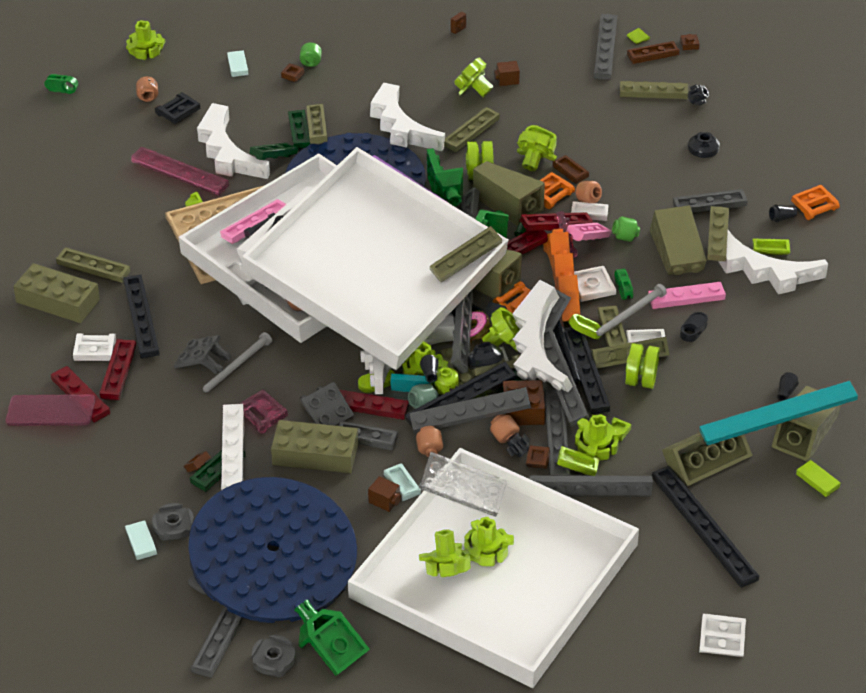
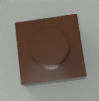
M461 11L451 18L452 33L457 34L466 28V13Z
M697 34L680 36L683 50L699 49L700 44Z
M289 63L281 72V78L297 82L304 74V68Z
M530 445L526 460L527 467L547 469L550 448Z
M207 451L196 454L184 465V468L187 472L198 471L211 457Z

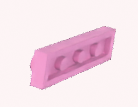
M279 199L271 202L220 231L221 237L231 244L240 241L246 237L244 234L246 228L255 226L268 218V215L273 212L276 214L286 204Z
M599 223L569 225L566 232L571 234L570 237L576 241L608 238L612 232Z
M721 282L666 289L667 294L665 296H658L650 303L652 309L725 300L726 293Z

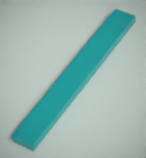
M847 381L700 426L699 430L708 446L858 400V394L851 382Z

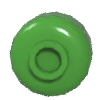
M312 42L304 44L301 47L299 57L301 63L306 67L317 66L321 61V47Z
M621 216L618 220L614 221L612 233L618 240L631 242L635 237L639 236L640 227L635 219Z

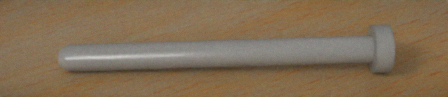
M662 284L656 285L654 291L597 329L596 334L602 336L658 296H665L667 294L666 288Z
M263 332L256 343L204 385L203 391H211L260 348L271 344V336Z

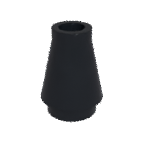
M775 204L769 209V217L775 222L797 216L796 207Z
M425 355L420 361V368L426 381L429 383L437 380L439 361L433 355Z
M786 372L780 377L778 400L784 401L789 399L799 385L798 377L795 374Z

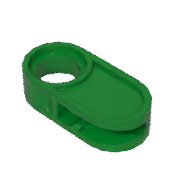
M58 74L48 75L44 82L45 87L49 91L67 94L74 93L79 84L76 78L72 76ZM66 82L71 83L73 87L67 86Z
M626 269L615 270V282L622 300H626L627 296H629V299H633V287Z

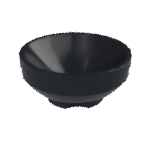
M699 132L690 138L688 150L694 156L709 158L719 152L720 143L711 133Z
M484 342L474 346L469 355V364L477 367L493 365L503 360L504 354L498 346L491 342Z

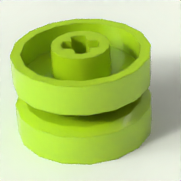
M492 141L482 142L481 153H479L477 142H467L465 158L468 181H473V169L486 161L494 164Z
M632 343L626 364V385L636 386L639 383L640 375H642V387L654 388L660 347L649 346L645 357H643V345Z

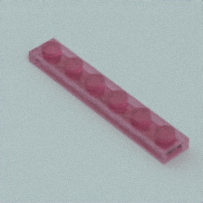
M140 147L131 156L134 163L218 196L229 186V181L144 147Z

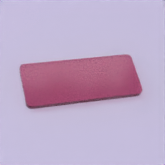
M92 394L14 395L11 398L6 423L9 426L88 425L91 421L96 399Z

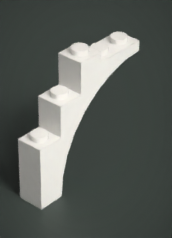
M383 83L371 101L370 117L381 119L380 130L391 133L390 144L406 148L410 144L442 151L444 149L445 133L422 126L409 118L398 105L400 86Z
M212 103L197 127L198 141L206 143L207 157L215 159L216 174L232 177L234 173L268 179L270 176L269 161L258 160L234 145L225 132L229 122L228 106Z
M729 230L727 235L726 262L718 261L726 274L743 270L752 284L769 280L778 294L795 291L797 284L826 278L828 263L825 259L811 262L779 260L757 253L739 242Z
M539 280L512 314L516 320L515 324L521 328L513 338L517 346L516 349L521 353V356L513 365L517 370V375L523 380H536L538 378L542 382L547 381L551 383L557 390L562 389L569 392L573 386L568 376L553 366L547 359L544 348L546 322L559 296L555 287Z
M449 314L423 342L432 345L440 342L454 341L453 330L455 325L453 314ZM360 351L361 362H365V370H369L370 374H374L370 375L371 387H375V394H383L384 382L387 373L392 367L367 351Z

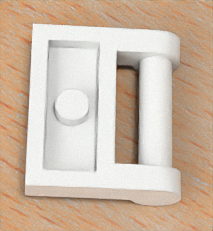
M77 333L73 352L74 361H110L116 343V334L83 335V333Z

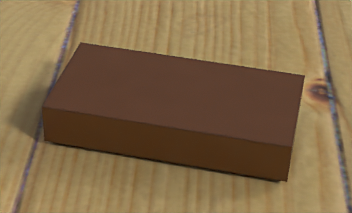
M567 155L553 161L552 167L575 184L589 177V172Z

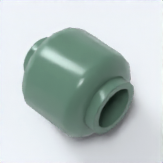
M428 383L413 386L408 394L409 404L415 409L438 398L437 390Z

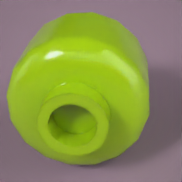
M449 367L438 369L437 380L434 382V388L438 394L443 395L459 386V375L456 370Z

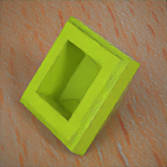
M640 28L627 34V37L635 44L650 39Z

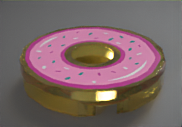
M483 311L472 312L470 343L474 339H481L490 328V318Z

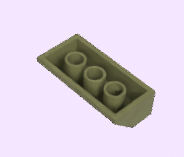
M701 432L662 449L667 465L672 468L686 486L753 456L745 434L707 446Z

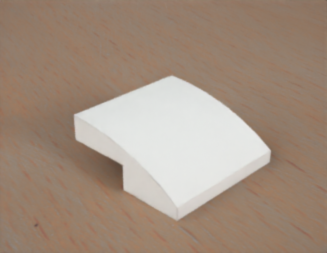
M703 614L699 652L743 657L746 619Z

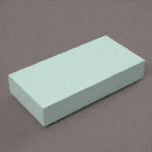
M244 50L227 52L231 76L248 75Z
M402 463L384 470V476L387 480L400 485L402 501L421 494V489Z
M145 520L125 526L136 560L157 555Z

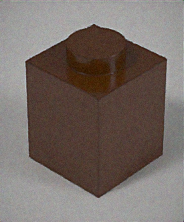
M517 61L497 63L496 70H494V78L498 80L499 86L519 84L520 70Z
M380 476L368 489L369 503L388 512L394 506H397L401 500L400 485Z

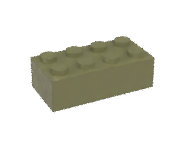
M34 263L13 286L16 303L78 323H82L100 301L98 283Z
M279 420L271 447L272 465L352 474L358 448V428Z

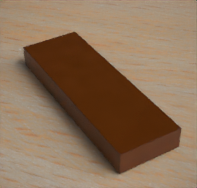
M674 41L629 49L627 50V55L632 64L677 56L680 50Z

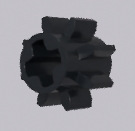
M695 84L690 87L691 91L687 95L692 104H699L700 106L707 102L706 98L709 97V92L705 86Z
M517 432L506 441L508 444L506 450L511 456L516 454L518 457H521L529 451L528 444H530V439L525 433L520 436Z

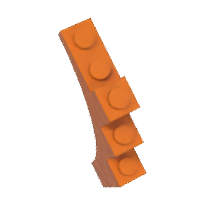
M553 229L552 233L547 234L548 242L543 244V248L551 263L556 290L571 297L561 315L562 321L567 322L573 314L580 315L577 275H574L573 253H570L568 232H563V229Z

